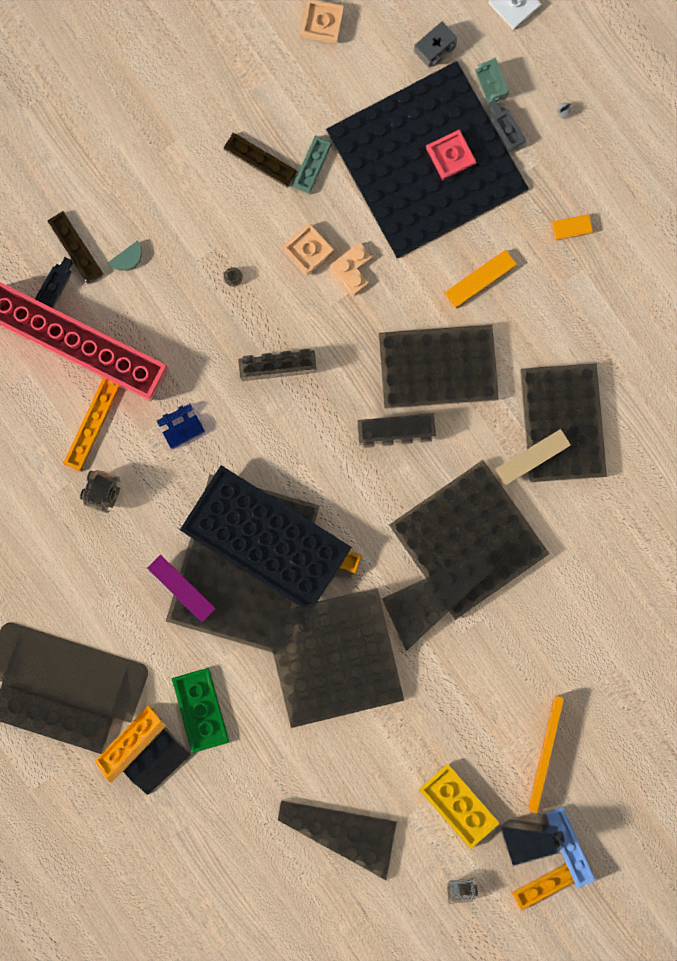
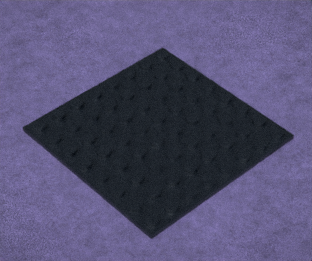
M458 61L326 128L329 137L396 258L409 253L529 189ZM460 129L477 163L442 180L426 149V145Z

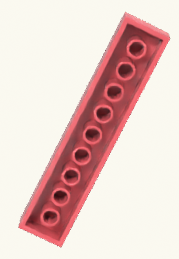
M0 282L1 328L152 402L168 371L167 365Z

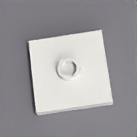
M490 0L488 3L513 30L541 6L538 0Z

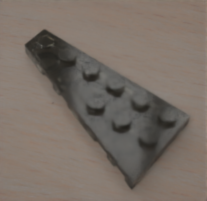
M281 800L278 821L382 879L387 880L396 821Z

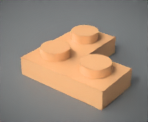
M358 243L330 265L353 296L368 285L367 280L358 269L372 259V256L361 243Z

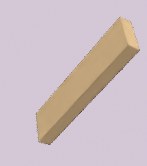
M560 429L496 468L495 471L506 486L571 445Z

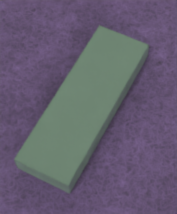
M314 136L294 181L293 188L310 195L332 146V142Z

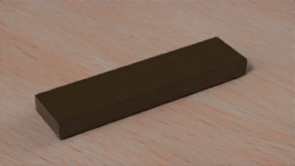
M234 132L223 147L228 153L287 188L297 173V170Z
M63 211L47 220L87 284L104 275Z

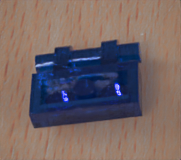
M190 403L184 407L183 405L178 407V410L170 414L162 415L163 417L157 420L159 427L167 424L169 428L162 433L171 450L205 433L197 415L189 418L187 413L194 410ZM182 416L184 421L174 426L172 421Z

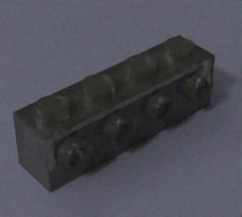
M301 349L299 352L294 353L292 351H283L276 355L265 353L259 357L247 355L238 359L241 381L317 373L315 350L311 351L310 349Z
M434 413L357 420L359 445H363V448L375 447V444L382 443L383 446H392L394 442H401L403 445L412 444L413 440H421V443H428L436 438Z

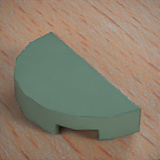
M137 240L110 260L108 264L113 269L120 271H129L135 268L142 256V248L139 241Z

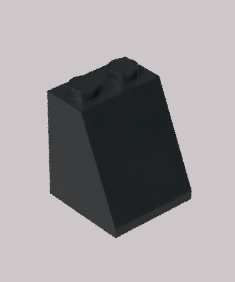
M510 819L500 827L513 866L558 854L564 846L563 843H565L563 832H559L558 826Z

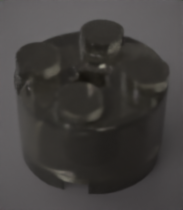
M90 470L87 475L88 482L86 488L82 489L80 499L83 500L84 505L109 513L108 508H113L120 492L117 482L121 483V478L101 470Z

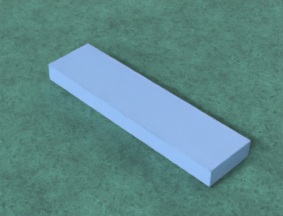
M560 807L545 814L548 824L558 826L559 832H563L565 843H563L564 846L560 851L577 888L596 881L564 808Z

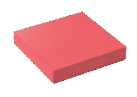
M460 129L426 145V149L442 180L477 163Z

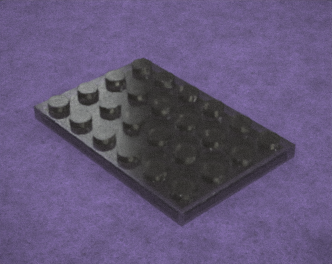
M492 324L379 333L384 409L499 400Z
M597 363L520 369L527 449L560 429L571 445L530 470V483L607 477Z

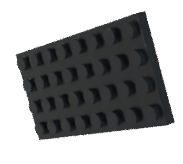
M220 465L180 528L181 532L310 613L352 548L222 465Z

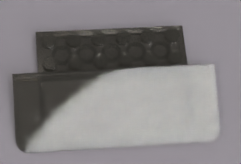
M9 622L2 626L0 630V681L2 682L0 688V722L99 754L103 753L114 718L132 723L148 677V669L144 664L16 623Z

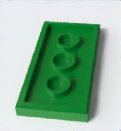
M210 668L171 678L191 752L195 753L230 743Z

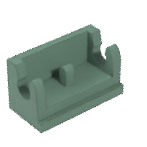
M496 58L479 64V68L475 69V73L487 104L489 105L494 100L497 102L506 99L509 90Z

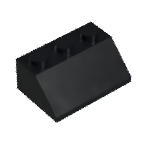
M165 727L123 770V773L148 795L191 754Z

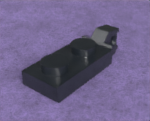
M64 257L60 265L56 264L55 267H52L35 300L51 308L55 306L71 277L72 271H70V268L73 264L72 260Z

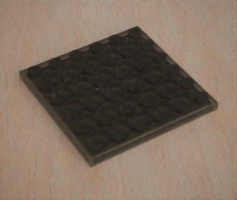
M481 460L389 524L391 530L454 620L550 554L484 460Z
M378 587L264 615L291 728L404 701Z

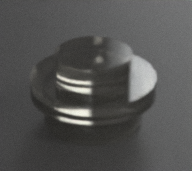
M231 267L225 271L224 281L227 285L237 286L242 282V272L238 268Z

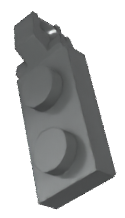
M496 100L490 102L488 105L491 112L489 117L509 152L526 143L525 137L508 109L500 108Z

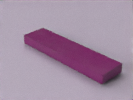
M161 554L147 567L202 623L216 609Z

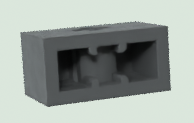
M441 21L414 45V52L429 68L432 64L436 65L443 58L442 55L446 52L450 53L454 50L457 36Z

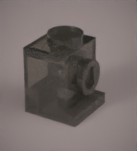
M474 879L450 880L447 883L449 904L473 902L476 896H478V888L474 884ZM460 889H463L464 892H465V895H463V896L460 895V891H459V890H460Z

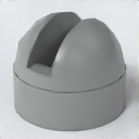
M566 102L561 103L557 109L558 116L562 119L569 118L573 111L572 106Z

